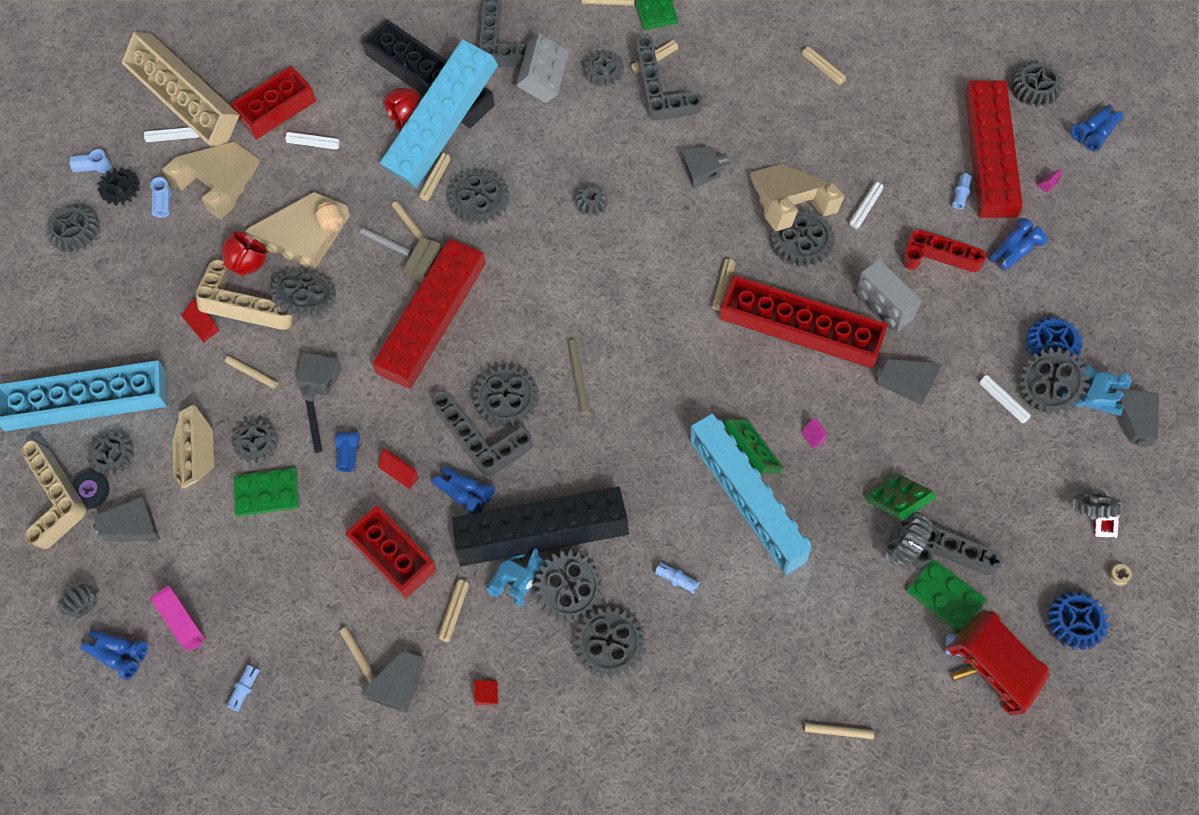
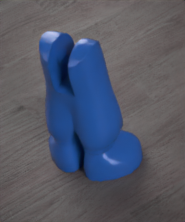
M1108 104L1096 114L1086 119L1084 123L1078 122L1074 124L1071 128V134L1074 140L1080 144L1085 141L1084 147L1088 150L1097 151L1103 146L1104 140L1108 138L1115 126L1122 120L1124 113L1119 110L1114 115L1111 114L1113 106Z
M1019 218L1015 222V229L1008 233L1002 244L992 254L990 260L996 263L1002 256L1006 258L1000 267L1006 271L1033 250L1034 245L1044 246L1048 241L1047 236L1040 227L1036 226L1033 229V223L1030 220Z
M445 465L440 471L450 481L447 482L436 475L431 480L432 484L447 494L458 505H466L467 515L481 512L483 508L482 501L488 503L496 490L491 484H479L475 478L461 474Z
M92 628L88 635L96 639V643L93 646L83 642L80 647L82 651L98 659L110 669L118 670L119 677L124 680L132 678L137 672L139 665L132 660L123 658V656L127 655L138 662H142L148 651V644L143 640H137L132 644L129 639L110 635Z

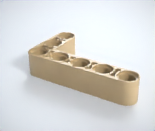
M214 260L209 264L196 290V301L199 311L281 330L289 329L292 326V314L288 315V310L281 312V307H275L276 302L224 290L228 282V271L223 266L224 262L222 260Z
M31 440L24 444L22 455L52 502L53 507L28 528L25 533V540L27 543L41 549H48L85 516L86 506L50 449Z

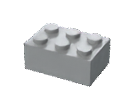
M538 33L527 43L516 86L544 103H548L559 93L569 51L541 33Z
M880 259L862 271L856 291L857 295L862 301H866L870 305L874 314H879L884 319V323L888 324V328H893L898 332L915 319L921 300Z

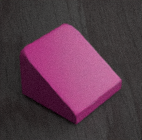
M1059 169L1047 173L1036 185L1046 193L1049 192L1059 182L1063 170Z
M813 418L801 434L811 448H815L825 442L827 432L819 421Z

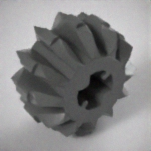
M593 184L589 188L585 185L584 190L579 189L578 195H576L577 209L581 210L583 215L588 212L589 217L592 216V213L598 216L599 211L604 212L605 207L608 205L606 191H602L601 186L595 188Z
M75 585L62 595L63 597L58 600L57 607L63 616L72 621L80 619L92 610V607L97 603L98 597L92 588H89L87 585Z

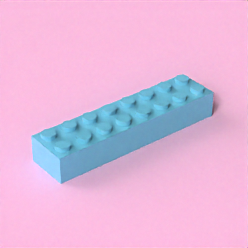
M461 40L381 160L380 164L389 173L415 188L419 186L498 67L493 56L467 41Z
M159 360L0 384V427L4 431L167 407L166 370Z
M712 413L691 426L690 443L786 576L807 562L811 551L810 541L806 536L800 534L796 522L792 518L789 519L786 515L783 504L780 501L777 502L773 497V491L770 486L764 485L759 471L755 467H751L745 452H740L734 437L726 433L723 422L719 418L716 419Z

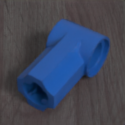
M338 431L336 433V448L338 450L337 471H355L356 452L359 449L357 445L360 442L358 431Z

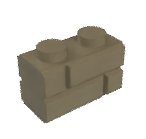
M421 237L403 268L405 276L423 282L442 251L440 243Z

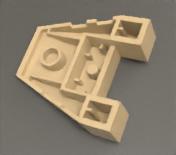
M233 141L175 157L162 170L167 180L181 191L195 178L210 187L211 190L201 199L207 211L221 220L235 207L238 197L243 193L246 183L251 179L260 160Z
M784 164L754 171L750 174L755 190L760 196V205L764 207L765 219L775 231L792 227L798 212L794 206L795 204L809 201L817 212L822 214V217L838 213L845 197L834 183Z

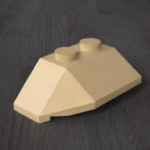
M194 405L179 412V420L176 424L172 440L173 477L180 484L181 488H186L200 481L214 468L213 429Z

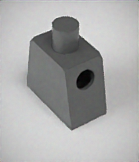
M711 146L682 150V162L693 188L720 177L721 166L729 164L727 154L724 153L716 156Z
M302 352L297 383L299 389L304 391L302 395L304 400L312 402L316 394L327 395L342 370L339 359Z

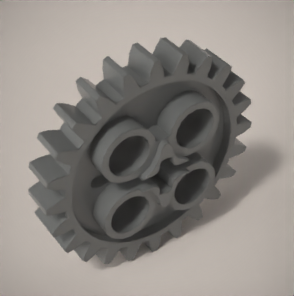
M479 168L476 173L470 169L469 175L463 172V178L457 176V182H452L453 188H449L448 202L452 213H456L457 218L462 217L463 222L469 219L470 224H473L475 220H477L478 225H480L481 220H484L487 224L489 218L495 221V215L501 217V211H506L505 205H509L508 199L510 195L505 179L501 180L500 174L495 176L494 171L488 174L487 169L483 173L480 172Z
M798 209L792 227L779 231L773 229L771 244H774V251L778 250V257L784 255V262L790 259V265L797 262L798 267L801 266V263H805V266L808 267L809 262H812L815 266L817 260L823 262L824 257L828 258L829 252H832L835 232L832 231V225H827L828 219L822 221V214L816 217L815 211L808 214V209L804 213H801L800 209Z
M293 268L292 273L286 270L285 275L280 273L279 278H274L271 288L272 302H276L275 307H281V312L288 310V315L295 313L296 318L300 314L306 318L310 314L314 318L315 313L321 316L322 311L328 312V308L333 307L336 298L335 284L331 283V279H326L325 274L319 276V271L312 273L311 269L306 272L303 268L300 271Z
M1051 347L1048 354L1044 350H1041L1042 356L1040 357L1033 354L1035 360L1031 361L1028 359L1027 362L1030 366L1022 367L1026 374L1020 375L1025 381L1019 383V385L1026 387L1021 393L1023 395L1029 394L1025 400L1027 402L1032 401L1031 406L1033 408L1038 406V411L1040 412L1046 408V413L1049 415L1053 409L1057 415H1059L1060 409L1068 413V406L1075 409V401L1082 403V400L1079 398L1080 395L1087 396L1083 388H1090V385L1085 383L1086 380L1090 379V376L1084 375L1089 370L1087 367H1081L1084 361H1077L1079 356L1077 354L1071 356L1070 350L1063 354V350L1060 347L1057 353ZM1059 363V367H1058L1057 372H1056V368H1055V367H1056V364ZM1046 365H1050V372L1047 374H1042V368ZM1072 368L1070 376H1062L1064 369ZM1055 376H1056V378L1059 380V382H1055V383H1054V389H1053V384H1052L1050 381H1051V380H1054V379H1055ZM1042 385H1046V392L1043 394H1038V388ZM1062 388L1068 389V394L1065 397L1058 396ZM1052 390H1053L1054 396H1053L1052 399H1050V395H1051Z
M506 365L505 370L498 366V371L496 372L491 368L490 375L483 373L485 380L478 379L479 385L474 386L476 392L473 393V398L476 399L473 401L474 406L477 407V413H481L482 420L487 418L488 424L495 421L496 427L503 423L504 428L507 427V423L515 427L516 421L522 425V418L529 420L528 413H535L533 407H538V401L536 400H539L538 386H535V379L531 380V374L525 375L524 369L518 372L517 366L510 370L509 365ZM495 385H500V386H501V387L498 388V389H493V387H494ZM516 385L521 386L519 389H513ZM493 404H500L498 407H491ZM513 404H520L519 407H511Z
M568 550L566 556L563 551H559L558 558L555 554H551V561L548 559L543 560L545 567L538 566L539 571L542 573L534 575L535 578L539 579V582L533 583V586L538 587L539 590L533 594L540 595L541 597L536 603H544L542 611L550 609L549 617L556 613V620H561L564 615L565 622H569L571 616L574 621H578V614L583 618L586 617L585 611L593 612L591 605H599L595 598L603 596L598 593V589L604 588V586L598 584V581L602 580L603 577L596 576L600 569L592 568L595 563L594 561L587 563V555L580 558L579 551L574 556L572 550ZM571 565L577 569L575 577L569 575L568 569ZM559 568L562 569L563 576L559 573ZM552 575L558 578V585L556 587H552L549 583ZM567 582H571L572 586L566 590L564 586L567 585ZM581 584L587 588V593L584 597L578 592ZM562 595L568 598V604L565 607L561 606L559 602ZM573 595H574L575 598H577V600H578V603H577V604L574 602V597H573Z
M608 606L605 613H603L601 608H598V615L591 611V619L583 617L585 625L578 624V629L581 632H575L574 634L577 639H580L574 641V646L580 647L575 650V655H582L578 659L579 663L586 662L584 665L585 670L592 667V675L599 671L600 678H603L605 673H608L609 679H612L613 673H616L621 678V671L623 670L629 674V666L636 668L634 660H642L638 653L645 652V648L640 646L645 644V639L640 638L644 635V630H638L640 622L633 624L635 616L627 618L626 610L619 614L618 607L614 612H611ZM599 626L607 628V631L603 634H599L595 630ZM620 631L629 633L628 637L624 639L619 638L617 634ZM609 639H613V643H611L610 646H607L606 642H608ZM621 645H628L629 647H628V648H624V647L621 646ZM593 647H600L602 649V652L598 655H594L590 651ZM614 652H621L624 656L622 659L616 660L612 657V654Z

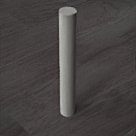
M362 227L360 230L361 235L407 257H410L412 250L367 228Z

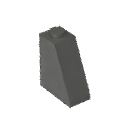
M888 360L885 366H880L876 374L879 377L877 384L922 405L942 364Z
M1115 388L1113 393L1122 391L1124 394L1121 400L1116 402V405L1124 406L1121 416L1118 415L1130 443L1137 444L1139 447L1152 446L1158 439L1159 393Z
M143 497L93 516L95 520L93 525L95 534L101 536L105 541L160 540L149 504Z
M410 650L409 653L402 651L363 690L362 696L366 700L407 713L426 665L422 654Z

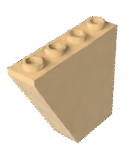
M313 192L249 227L246 233L251 236L252 241L256 239L262 243L269 252L274 254L276 252L280 253L287 260L294 259L304 267L310 266L316 269L350 217L347 205ZM325 202H332V204L338 205L344 218L343 223L339 226L340 229L335 232L322 230L315 217V212L318 210L317 207Z

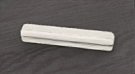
M190 127L144 132L146 142L199 137Z
M287 132L286 134L287 143L339 149L340 146L338 138Z
M875 182L851 218L849 223L851 227L855 229L860 227L882 192L883 184Z
M989 375L984 376L980 380V385L1021 423H1025L1030 419L1031 414Z

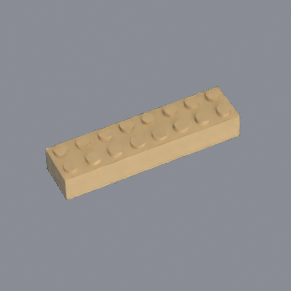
M133 32L122 64L209 146L228 143L240 114L151 33Z

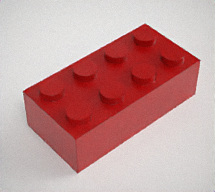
M291 65L230 105L240 114L238 120L257 140L315 103L316 98L312 87Z
M378 505L345 532L349 542L404 599L408 598L437 571L434 562Z

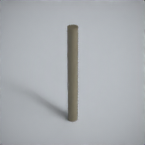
M572 339L568 341L580 410L581 414L589 413L576 340Z

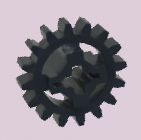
M123 167L119 171L113 168L112 173L106 171L107 176H101L102 181L97 183L99 186L97 190L103 201L106 200L107 204L113 202L115 206L118 205V202H121L122 205H125L126 200L131 202L132 196L137 197L135 191H140L138 186L140 182L136 174L132 173L129 168L126 171Z

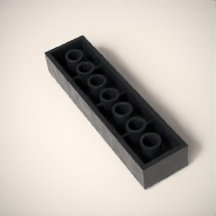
M388 19L383 21L362 40L366 56L423 96H425L447 63L445 58ZM484 86L461 123L471 129L495 106L491 90Z
M620 486L452 518L455 548L460 567L530 554L534 548L541 552L629 535L628 518Z

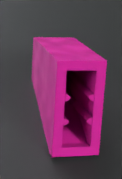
M169 585L149 597L180 645L186 651L194 650L201 646L202 641L206 637L183 599Z

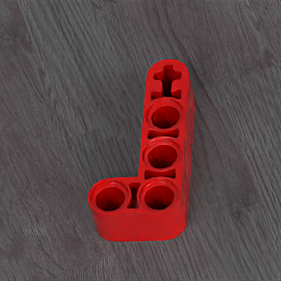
M915 230L911 234L902 263L905 268L914 270L919 267L922 257H926L975 273L982 269L986 260V253L980 248L924 230Z

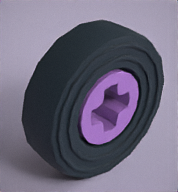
M95 472L81 474L72 483L86 509L100 506L109 495L110 488L107 480L101 474ZM92 487L94 490L87 494L85 490Z

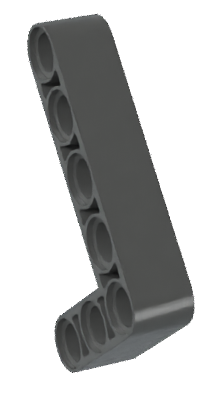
M483 0L479 48L491 54L498 67H521L527 44L498 43L501 0Z
M640 34L636 39V54L649 117L653 120H663L698 114L702 103V97L698 92L664 96L653 39L648 34Z
M439 391L433 395L432 403L436 413L482 474L486 476L496 474L532 448L531 434L526 429L514 431L489 448L447 392ZM441 402H447L445 405L439 406ZM452 417H458V418H457L456 420H454V421H451V420H450V418H452ZM465 431L470 432V433H469L468 435H466V436H462V435H461V434H462L463 432H465ZM521 439L527 440L525 443H518ZM474 447H481L478 451L472 450ZM504 450L510 451V453L507 455L501 454V452ZM486 462H493L491 466H484Z

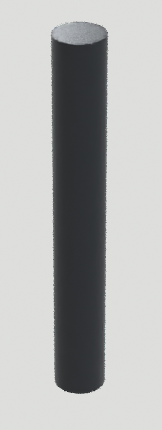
M305 400L314 452L316 454L323 452L314 401Z

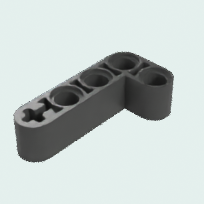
M932 526L930 534L933 541H927L928 544L925 545L924 550L920 553L926 559L921 560L917 557L915 562L911 564L918 569L925 568L933 554H936L985 575H993L1001 567L1003 558L995 550ZM944 543L951 544L953 549L946 548ZM965 552H971L974 558L968 557Z

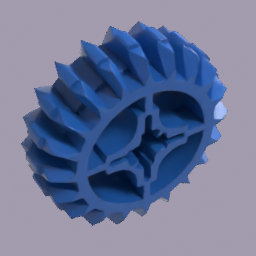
M1050 315L1047 319L1042 317L1029 328L1026 336V348L1030 349L1029 355L1036 354L1039 357L1042 356L1041 350L1048 354L1051 347L1055 353H1057L1060 347L1063 350V354L1070 350L1071 356L1074 354L1079 356L1083 347L1081 342L1082 335H1078L1079 329L1073 328L1074 323H1067V318L1062 321L1059 316L1053 319ZM1039 336L1042 338L1041 340L1043 341L1045 346H1043V344L1041 343Z
M1071 590L1069 594L1063 592L1060 595L1061 597H1056L1053 600L1054 603L1049 605L1051 611L1047 613V617L1050 618L1047 625L1054 626L1050 633H1058L1056 641L1064 639L1063 645L1068 646L1071 643L1072 650H1076L1078 646L1081 650H1085L1087 646L1093 648L1096 646V643L1100 644L1103 641L1102 637L1107 635L1105 629L1109 628L1110 625L1106 622L1109 615L1102 613L1106 610V607L1098 606L1100 599L1093 601L1092 594L1085 597L1084 591L1076 594L1074 590ZM1074 605L1081 606L1084 609H1077ZM1062 612L1064 613L1063 616L1067 619V626H1065L1062 620ZM1089 614H1091L1094 620V627L1089 619ZM1081 615H1084L1080 622H1077L1075 625L1072 624L1077 617L1079 618ZM1077 630V631L1081 632L1082 634L1085 633L1086 635H1078V634H1075V633H1073V632H1071V631Z

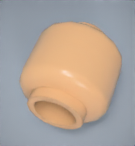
M325 202L317 207L318 210L315 212L319 227L329 232L339 230V226L343 223L344 218L338 205L332 204V202Z

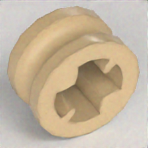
M1118 564L1111 569L1109 577L1114 584L1122 586L1129 582L1132 572L1126 565ZM1119 571H1122V572H1124L1123 576H1126V577H1123L1122 579H1119V578L1117 577L1118 574H1116V573H1118Z

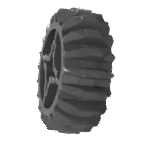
M1038 60L1035 63L1032 61L1028 64L1024 63L1016 70L1012 79L1013 94H1017V99L1023 98V103L1028 101L1030 106L1036 103L1037 108L1041 103L1045 107L1048 103L1052 104L1057 100L1060 93H1062L1064 79H1062V74L1058 73V68L1053 69L1052 64L1046 65V61L1040 63Z
M76 204L72 207L67 205L66 209L60 208L58 213L53 212L54 217H49V223L46 224L47 229L45 231L49 242L52 243L54 248L59 249L63 253L67 251L70 254L73 249L79 252L81 247L86 250V244L92 245L91 239L97 240L96 234H99L98 228L100 227L96 215L89 208H85L83 205L77 206Z
M916 511L904 520L897 522V525L889 534V539L886 541L887 545L884 547L886 559L893 565L902 568L908 567L911 563L915 562V559L920 556L925 545L928 544V539L931 537V519L925 514Z

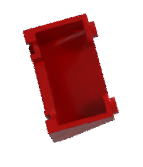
M987 610L981 611L946 649L953 657L960 654L964 658L963 662L965 664L970 663L1000 694L998 699L1005 701V704L1002 706L1005 712L1009 715L1024 714L1032 706L1050 677L1049 668L1042 661H1038L1000 621L1001 618L997 613Z

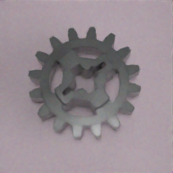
M600 50V54L594 52L593 57L588 56V61L585 62V75H587V79H592V84L598 82L600 87L603 83L607 87L610 82L616 84L615 79L621 80V75L624 74V63L621 62V57H616L615 52L611 55L609 50L606 53Z
M253 419L250 425L244 422L245 427H237L239 433L233 434L235 440L231 441V443L235 447L233 448L236 455L238 454L240 460L245 458L247 463H250L253 459L255 464H258L260 458L266 461V455H273L271 449H277L275 445L278 442V438L275 436L277 433L269 423L265 424L263 420H260L257 424Z
M112 431L110 436L106 432L103 433L102 438L96 436L97 441L90 442L92 448L86 450L89 454L86 457L89 461V466L98 474L102 472L105 476H108L110 471L113 475H116L117 469L124 471L123 465H130L127 460L128 458H133L130 452L134 449L130 445L131 442L122 433L117 435L115 431Z
M1086 492L1084 495L1074 496L1072 509L1075 512H1080L1081 515L1089 516L1088 518L1109 519L1110 516L1117 517V515H1121L1122 502H1120V499L1107 496L1104 492Z

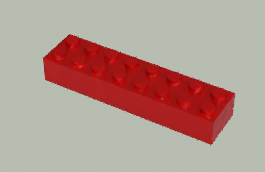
M969 80L965 91V101L979 218H1018L1023 202L1007 80Z
M448 239L373 361L372 365L377 375L406 388H412L486 264L484 252L453 239Z
M735 275L720 313V320L871 369L874 368L888 327L887 323Z

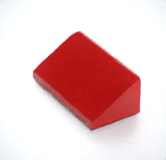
M192 300L181 317L202 342H205L219 332V329L206 313L198 310L197 302Z
M387 449L382 450L378 468L410 489L419 479L417 471Z

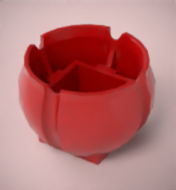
M396 88L384 96L387 113L391 121H395L394 126L400 132L421 102V98L414 88Z
M233 231L225 239L221 249L223 266L242 277L257 272L265 263L268 250L262 243L256 239L252 241L250 235L240 231Z

